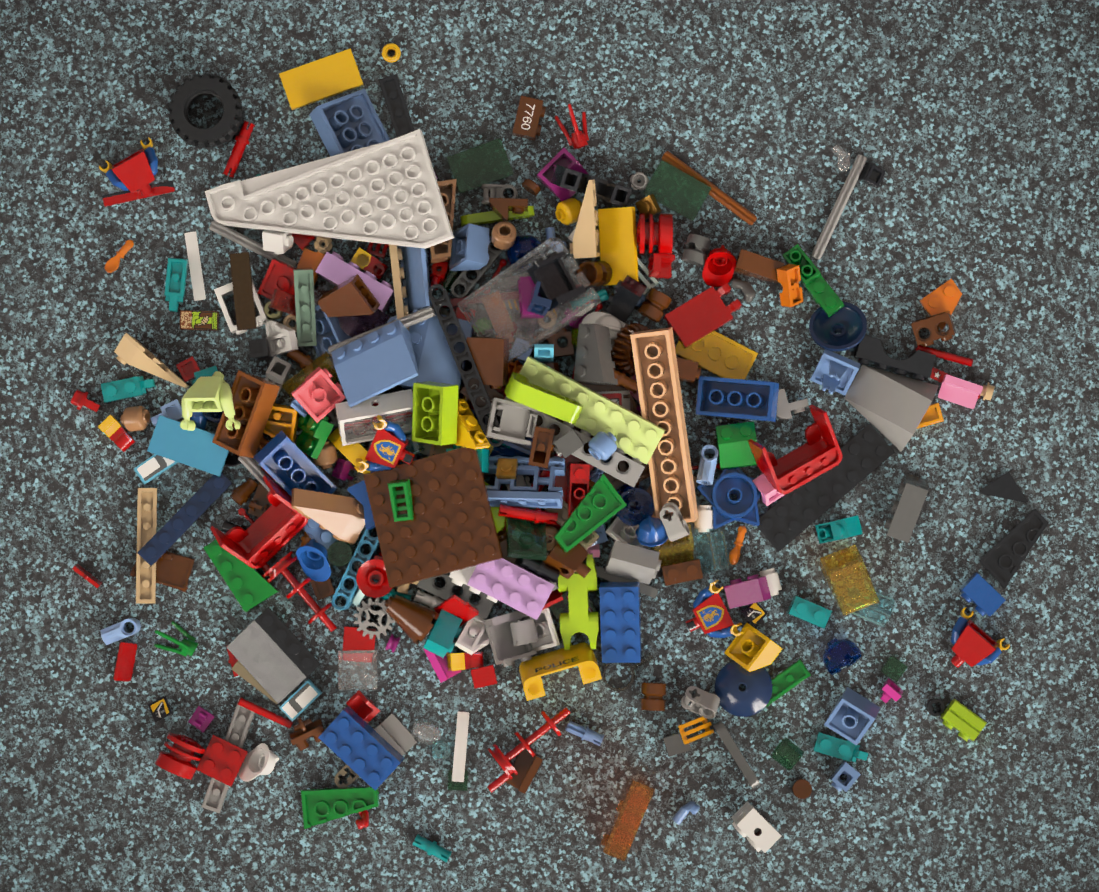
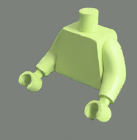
M216 371L212 376L199 377L184 394L181 400L182 417H184V420L180 422V427L183 430L193 431L195 429V422L190 420L193 412L222 411L228 417L226 428L233 430L232 424L234 422L235 429H240V422L234 419L236 414L232 391L229 384L225 382L224 375L221 372Z

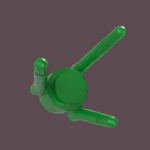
M174 621L171 624L188 639L183 638L181 642L159 630L154 631L161 637L179 645V649L160 644H154L155 647L178 653L185 657L187 655L192 657L199 644L195 642V637L188 634Z

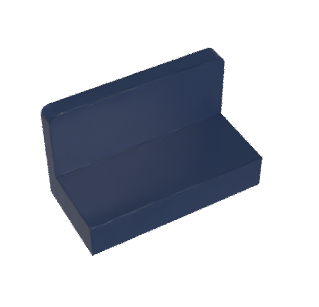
M537 281L532 290L526 311L546 316L551 307L552 300L537 296L541 281Z

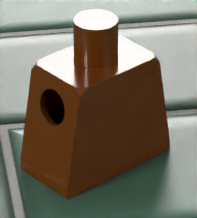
M557 542L543 560L546 566L559 571L560 575L566 579H569L575 571L585 578L591 570L583 563L588 552L580 543L565 553Z

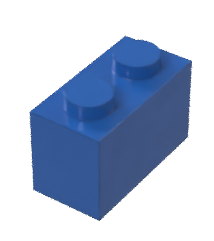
M974 573L959 589L962 592L961 597L968 603L972 602L976 606L975 610L981 616L986 615L990 617L1006 601L978 573Z

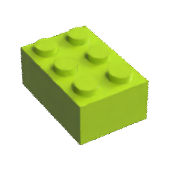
M431 381L413 383L412 441L440 446L456 444L458 385Z

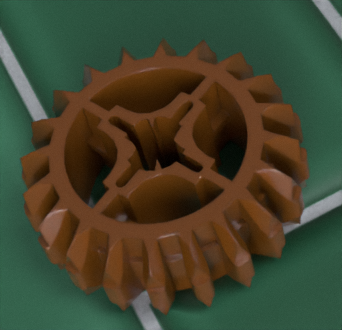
M638 323L625 324L620 329V333L616 334L617 338L614 340L615 344L612 347L613 353L611 355L614 357L615 368H618L619 371L636 375L630 335L633 332L649 330L646 326Z

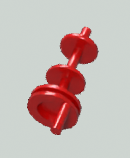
M293 551L289 552L272 567L267 563L261 567L265 572L263 577L269 576L267 580L269 583L282 574L294 588L286 598L289 599L298 593L314 611L315 615L308 620V624H311L319 617L331 632L337 628L325 614V611L332 606V603H328L321 609L303 588L311 581V578L308 577L300 584L287 569L297 560V556L292 557Z
M567 707L551 719L542 711L541 715L546 723L525 740L519 732H515L514 734L521 743L506 755L501 752L496 744H493L495 749H487L505 772L487 786L491 793L508 779H513L511 774L515 773V775H518V772L509 761L525 749L534 757L535 753L530 748V745L551 728L558 736L562 735L555 725L570 714Z

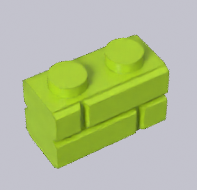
M956 699L950 702L944 713L940 716L944 720L942 724L950 730L954 727L959 731L957 735L966 742L968 739L974 741L987 724L986 721Z

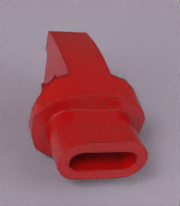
M447 261L432 265V273L429 276L431 281L430 287L443 283L448 271Z
M78 389L70 402L77 406L78 410L85 406L97 412L100 407L99 404L87 399L89 394L87 391L84 393Z

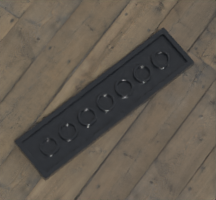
M870 423L840 448L842 460L837 466L786 494L759 518L760 525L756 527L778 552L895 453Z

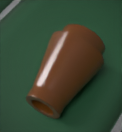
M249 478L232 490L233 493L230 497L238 505L242 506L244 503H247L258 484Z

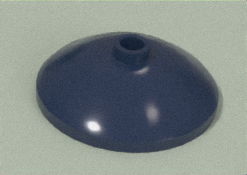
M843 302L844 307L830 317L819 307L813 313L809 322V331L813 341L820 347L830 351H844L858 345L866 334L867 320L864 313L857 306Z
M731 661L720 670L716 677L715 695L720 698L719 704L722 708L732 715L740 717L755 715L767 706L772 696V680L764 667L749 672L735 661ZM741 684L746 685L745 691L739 690Z

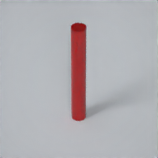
M917 345L916 351L920 350L934 354L937 358L967 366H972L973 359L930 347H923L922 345Z
M240 698L238 701V705L289 729L292 726V721L248 700Z

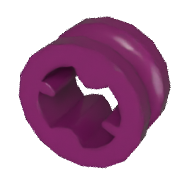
M391 634L385 650L391 649L392 653H394L401 637L398 636L396 638L394 634Z

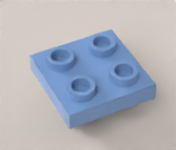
M825 349L810 381L822 385V391L828 389L829 394H833L836 391L846 395L859 370L860 363Z

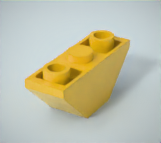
M458 399L457 443L455 445L471 449L489 448L491 445L465 399Z

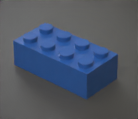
M700 376L696 415L776 422L779 383Z
M282 430L254 456L259 465L291 497L293 488L332 494L337 489L335 484Z
M601 582L599 591L602 663H641L639 582Z
M349 706L318 737L374 790L405 759Z

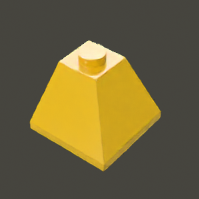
M746 623L740 631H744V633L735 637L724 654L751 672L771 665L782 648L753 626Z

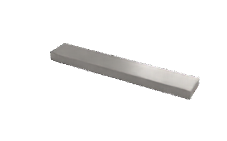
M237 703L225 740L243 748L255 712ZM211 778L201 807L220 813L229 786Z

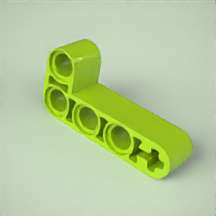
M512 372L505 388V394L509 399L571 424H576L583 405L575 400L530 383L528 378L519 373Z

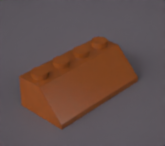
M238 370L231 391L236 414L234 419L240 422L241 427L240 429H235L233 422V430H228L226 428L228 417L225 416L223 411L212 442L238 456L254 458L280 386L267 379Z

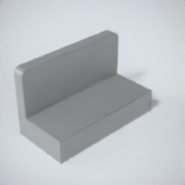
M394 714L389 715L374 729L402 756L417 743V740Z

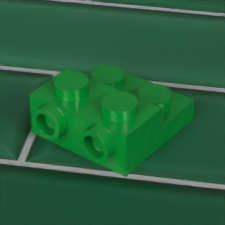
M309 414L306 417L301 415L298 427L303 431L298 436L296 445L304 453L315 459L318 458L334 426L328 421L329 417L327 416L318 423Z

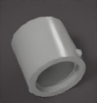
M534 619L509 623L514 646L538 642Z

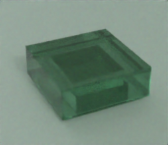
M891 655L881 669V672L897 682L907 669V666Z
M449 770L448 790L467 791L468 771L464 773V782L452 781L453 770Z

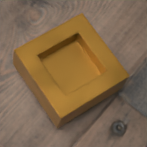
M653 194L635 203L639 213H645V220L649 218V214L655 215L661 212Z
M498 458L497 479H516L517 458Z

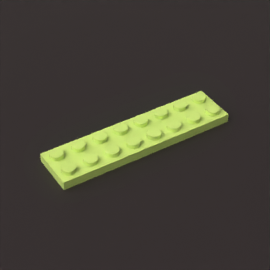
M530 356L527 357L519 374L528 378L532 384L575 400L583 405L574 426L591 433L593 436L600 431L605 433L611 432L617 439L615 441L617 448L635 459H640L644 464H648L665 429Z

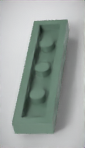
M313 268L293 269L298 347L317 346Z

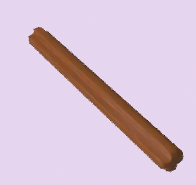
M666 151L663 154L662 160L746 223L753 225L757 220V216L672 153Z

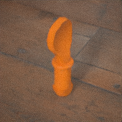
M127 240L121 249L116 252L117 255L107 261L105 264L106 272L113 273L118 269L120 259L124 258L127 252L133 248V240Z
M744 525L737 529L738 533L734 542L736 545L729 553L731 565H736L740 557L741 546H743L745 533H747Z

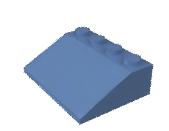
M365 89L319 105L309 114L330 156L390 140Z
M399 246L404 255V260H401V267L404 268L406 279H402L403 286H406L408 297L404 298V304L408 305L409 313L412 314L414 309L422 310L432 306L429 297V289L431 287L427 248Z
M437 315L410 326L409 332L419 375L399 384V386L404 389L413 390V383L431 381L458 385L459 393L462 377ZM459 319L466 339L471 337L474 323ZM451 324L447 331L450 335H454L457 333L458 328L455 324ZM458 342L455 345L457 353H462L465 350V345L462 342ZM466 360L462 363L463 370L465 367Z
M399 319L331 352L334 368L350 407L419 375L410 332Z

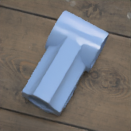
M706 445L701 450L696 482L701 485H713L718 459V450L714 445ZM706 453H711L714 455V457L708 459L704 455Z
M136 618L125 619L101 629L102 640L106 645L132 636L140 631L141 624ZM128 622L133 623V632L127 630L126 625Z

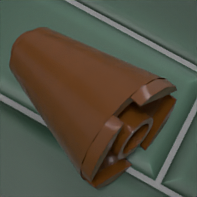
M398 595L390 596L384 604L386 606L385 611L417 645L433 627V619L437 620L439 617L437 611Z

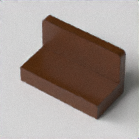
M526 749L523 750L513 765L518 775H515V773L511 774L513 779H508L506 783L525 794L543 758L536 754L532 757Z

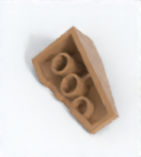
M297 488L292 489L291 507L307 519L316 521L320 524L319 527L321 529L330 531L335 539L352 545L356 543L365 525L364 508L356 498Z

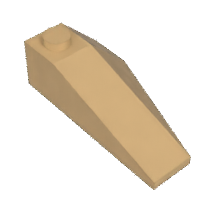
M595 179L588 181L573 236V243H570V254H573L574 258L600 256L599 230L595 228L598 225V213L594 206H597Z
M125 333L114 351L118 355L116 357L117 360L123 365L127 363L188 389L189 385L133 336Z

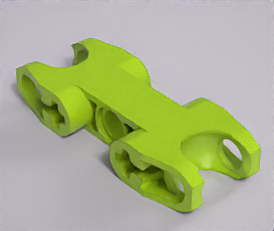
M593 553L587 555L586 565L591 570L585 578L576 571L569 579L561 575L558 577L559 592H568L569 613H560V633L563 639L564 650H570L571 637L578 632L585 633L588 636L591 649L597 648L599 612H589L588 591L598 590L597 570L594 564Z

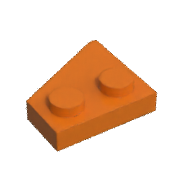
M951 278L921 299L920 303L929 316L950 311V314H952L962 293ZM939 323V330H943L947 323Z

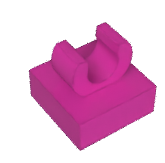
M888 678L883 684L882 690L884 692L880 699L885 703L891 698L897 702L901 698L903 690Z

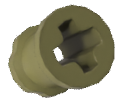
M270 301L264 307L265 314L272 320L279 319L283 315V308L276 301ZM277 306V308H276V310L278 311L277 314L272 313V314L270 315V313H271L270 308H271V307L275 308V307Z

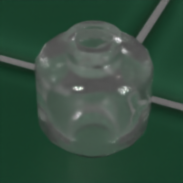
M421 718L419 721L414 722L411 735L414 736V740L418 743L433 745L435 741H439L441 730L436 721Z

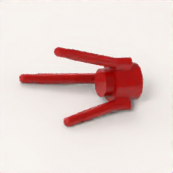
M568 104L569 114L575 133L571 134L572 138L559 117L556 115L554 118L568 140L569 146L573 145V149H579L587 146V141L589 140L586 113L582 112V133L578 129L572 106Z

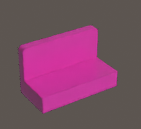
M424 649L441 683L462 671H448L447 653L442 658Z

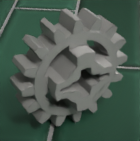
M369 598V603L361 602L362 608L356 607L359 614H354L358 618L354 624H359L360 626L357 631H364L362 636H366L368 633L370 634V639H373L374 635L380 639L381 633L386 636L388 635L386 630L393 629L390 623H395V621L385 611L386 606L384 604L386 600L380 603L379 598H376L375 602H373L372 598ZM377 605L382 607V609L376 611L373 610L371 606ZM365 611L367 614L366 620L362 623V614ZM371 613L379 615L378 623L370 621L372 618ZM387 614V623L384 626L382 620L383 616ZM375 626L379 631H370L367 628Z

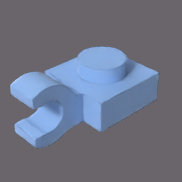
M178 399L161 406L162 413L150 419L152 424L156 426L159 415L176 421L184 418L182 417V407Z

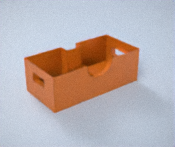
M788 264L776 269L778 282L783 286L782 293H779L781 306L793 307L804 302L802 287L799 286V281H801L799 265Z

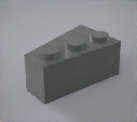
M579 324L574 380L576 382L588 385H618V380L615 379L613 371L615 363L612 361L610 353L612 345L609 327L598 324Z
M905 473L897 491V499L893 501L891 506V517L887 518L884 528L886 529L887 536L909 543L928 493V483L923 478Z

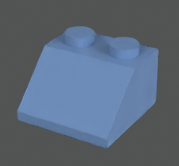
M467 224L453 233L450 271L479 270L487 265L489 261L488 245L491 239L489 228Z
M847 687L824 725L857 745L876 719L880 707Z

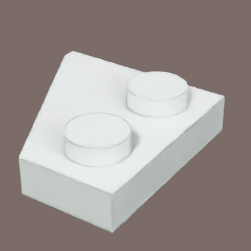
M272 319L264 321L270 357L298 349L295 330Z
M478 615L470 619L466 623L455 646L472 655L490 644L484 624L485 619Z

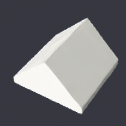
M623 509L605 531L606 534L619 542L641 548L644 546L639 543L635 533L640 522Z
M548 607L541 611L537 620L534 619L538 642L530 643L532 651H540L560 645ZM528 615L526 617H522L523 621L534 619Z

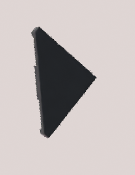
M1006 472L978 491L980 494L1023 503L1028 502L1009 472Z

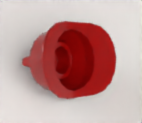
M724 245L711 250L702 271L704 282L713 287H722L729 283L736 267L735 256Z

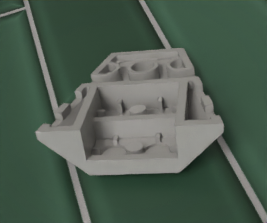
M862 365L844 399L902 452L933 401L938 385Z

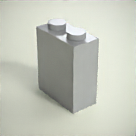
M615 540L608 555L604 573L649 585L651 579L656 578L657 571L659 572L662 561L658 560L660 552Z

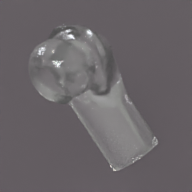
M837 143L831 151L838 156V169L844 172L850 168V154Z

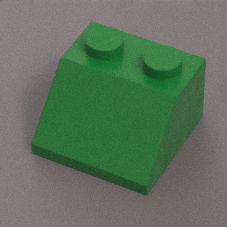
M754 421L716 426L715 436L720 469L757 465L748 443L750 439L757 442Z

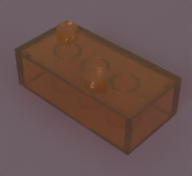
M632 777L623 800L620 799L616 810L618 812L608 835L604 834L600 844L603 845V853L625 861L654 793V786Z

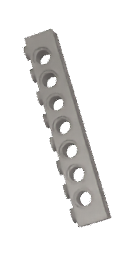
M506 396L505 399H504V400H508V401H513V400L509 399L507 396ZM499 410L496 415L501 417L502 410ZM530 411V414L540 415L543 418L542 425L536 427L549 429L552 424H557L560 427V433L554 435L553 445H555L554 442L574 427V424L566 421L561 422L556 417L543 412ZM574 429L584 444L592 439L591 433L583 429L581 431ZM584 445L572 453L573 456L632 487H635L645 468L640 459L633 457L631 459L625 456L626 453L619 448L612 454L611 461L607 463L601 459L596 460L590 453H586ZM620 461L628 462L629 469L622 472L618 469Z

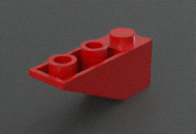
M568 462V518L589 492L590 464L587 462Z

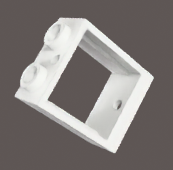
M252 279L254 301L260 316L256 317L258 328L265 325L264 321L268 320V317L264 312V307ZM232 282L214 289L230 332L237 335L247 332V330H237V325L233 324L223 298L233 293Z

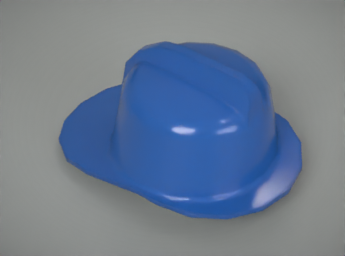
M651 516L642 520L635 532L639 543L648 547L662 545L668 539L662 521Z
M311 539L307 544L297 549V559L304 573L312 580L323 582L329 579L331 568L327 560V549L324 545L316 542L315 539Z

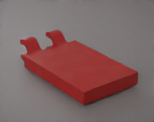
M728 283L718 290H715L713 286L664 316L684 349L733 320L731 314L740 309L742 304L738 299L728 306L724 304L721 297L727 295L732 290Z

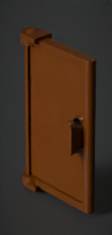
M166 551L156 561V583L186 592L195 559ZM136 562L132 568L131 577H136Z

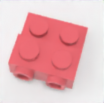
M320 367L304 379L305 381L291 393L316 423L332 411L336 403H341L346 398L343 394L342 386L338 382L334 384L330 379L333 377L326 368L322 370Z

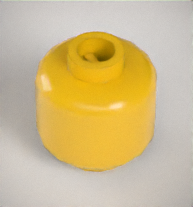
M576 198L559 202L555 212L556 218L564 225L576 223L582 202Z

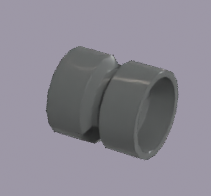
M688 233L685 243L687 248L683 250L681 260L693 265L704 266L707 258L705 252L709 251L712 240L704 236Z

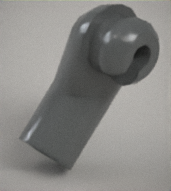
M733 278L731 288L742 290L745 301H753L756 294L751 284L747 281Z

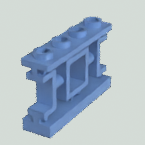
M500 455L489 457L488 474H496L498 458H517V475H534L533 487L516 486L517 477L516 479H497L495 477V486H486L490 507H499L500 504L523 508L562 509V487L554 486L555 476H565L566 463L564 458L551 457L547 469L528 465L530 457H503ZM540 470L550 471V477H540ZM501 484H510V491H500ZM539 485H549L548 492H538Z

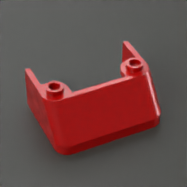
M814 405L809 406L815 423L809 425L805 430L807 443L776 460L774 454L766 451L764 446L752 439L748 440L757 466L774 489L781 494L792 492L837 466L842 460V452L827 412Z
M264 476L263 480L270 490L267 494V499L272 505L246 530L241 527H233L225 534L214 526L210 528L220 547L253 569L264 566L308 522L306 517L291 507L292 497L267 476Z

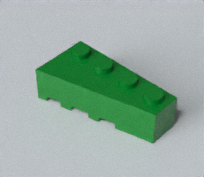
M217 540L204 547V550L245 612H249L279 592L258 570L249 567L220 547Z

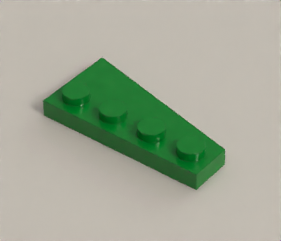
M604 474L599 477L554 536L565 553L627 505Z
M370 786L305 789L301 791L304 829L380 805L378 788L374 790Z

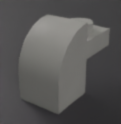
M274 356L266 370L265 379L280 386L276 396L277 399L288 380L292 364Z
M780 389L776 417L782 420L792 419L791 411L794 414L804 412L805 407L809 406L807 398L788 403L785 389Z

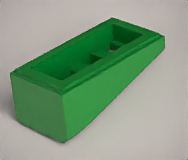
M410 479L390 481L388 489L394 522L413 520ZM403 486L404 488L403 490H396V487ZM405 494L404 498H397V495ZM406 502L405 506L397 505V503ZM407 510L408 512L407 514L398 515V511Z

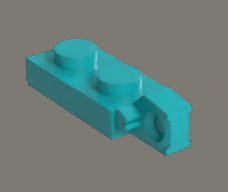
M168 258L164 295L166 296L165 301H169V310L171 312H178L179 302H183L185 298L187 259Z
M143 376L101 384L104 403L143 396V394L147 393L146 389L156 387L155 380H144Z
M820 732L817 734L813 751L849 762H856V758L867 760L869 754L860 751V745H855L850 741Z

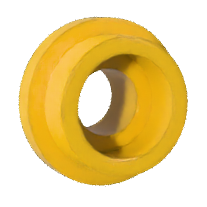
M389 43L383 47L382 56L385 61L393 63L400 58L401 50L396 44ZM390 50L395 51V55L389 56L388 52Z

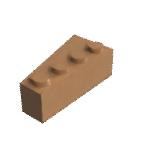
M457 179L437 182L452 232ZM452 239L428 248L430 264L450 260Z

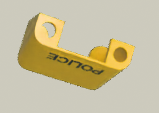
M585 642L570 646V650L561 648L531 657L532 659L521 662L519 666L527 701L546 696L541 676L578 666L583 684L602 679L594 650L591 649L590 644Z

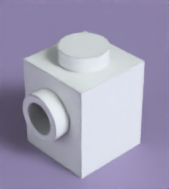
M267 230L262 232L263 250L284 254L293 247L294 239L292 233Z

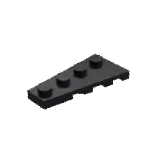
M1033 509L978 560L1004 589L1042 534L1048 522L1036 509Z

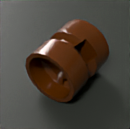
M585 261L577 269V278L583 286H604L612 278V269L605 261Z
M651 288L646 296L647 301L642 302L638 312L648 319L659 323L664 315L663 310L668 308L672 299L664 293Z
M642 682L641 693L644 697L641 698L640 710L665 711L666 700L663 696L666 695V683Z

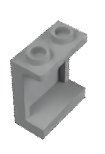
M514 611L484 620L496 665L510 666L515 664L514 660L527 661L532 659L531 655L537 654L536 650H531L530 643L519 646L513 645L509 623L523 621L522 617H526V614Z

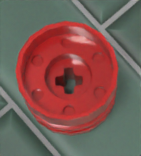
M645 213L639 214L636 226L639 254H644L645 245H648L649 254H652L654 245H658L660 254H672V214H660L658 222H654L653 214H649V222H645Z
M169 732L167 738L174 743L165 741L164 746L170 752L161 751L155 764L170 773L192 780L197 767L191 763V760L200 761L202 757L195 752L204 754L206 749L198 744L197 741L187 736Z

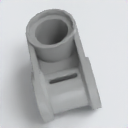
M481 185L483 189L482 205H490L489 192L490 198H505V191L512 190L514 191L512 198L518 199V192L512 185Z
M673 502L664 504L659 516L669 540L673 542L690 535L689 527L683 519L678 506ZM668 510V512H673L672 516L670 514H666V511Z
M696 686L688 687L685 696L681 699V705L684 709L707 719L715 717L720 703V698L717 695L706 692Z

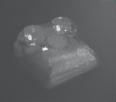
M377 650L338 651L339 690L367 691L378 689Z

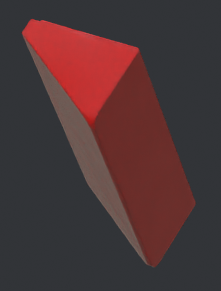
M129 642L120 643L113 678L115 681H131L137 644Z

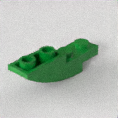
M798 244L782 255L787 264L799 265L800 283L828 317L844 307V303L821 276V272Z

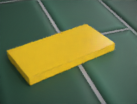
M351 48L279 73L292 110L364 85Z
M635 207L598 209L600 261L607 262L612 269V278L604 286L617 285L619 280L624 281L627 275L639 282Z
M716 331L711 332L685 349L680 341H678L675 347L676 355L687 360L699 362V367L721 378L745 380L758 355L757 352Z

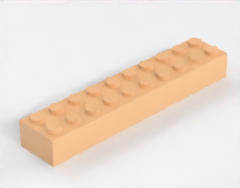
M670 327L633 332L630 336L641 414L643 418L665 429L648 462L656 518L660 519L659 514L664 504L673 502L678 506L686 523L695 522L698 519V510L673 329ZM667 510L666 514H670L672 516L673 512H668Z

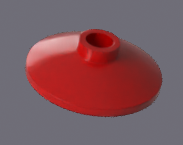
M368 560L360 566L356 581L363 594L372 598H379L387 595L392 590L389 587L383 560ZM374 575H379L380 580L378 582L373 581Z

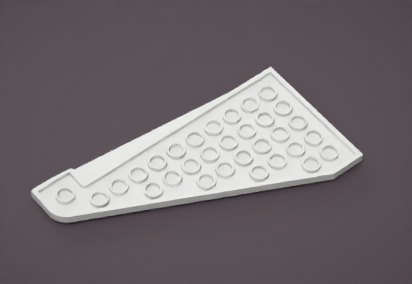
M420 129L389 141L250 179L230 182L205 191L213 219L225 226L424 249L454 238L424 136Z

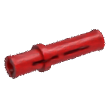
M243 121L239 135L235 137V145L222 173L227 176L231 169L229 175L231 178L235 177L237 167L246 145L250 143L248 140L255 127L254 124L250 123L248 130H246L249 123L247 121Z
M504 504L499 505L498 516L530 520L537 524L542 522L556 525L557 512L542 511L541 508L529 509Z

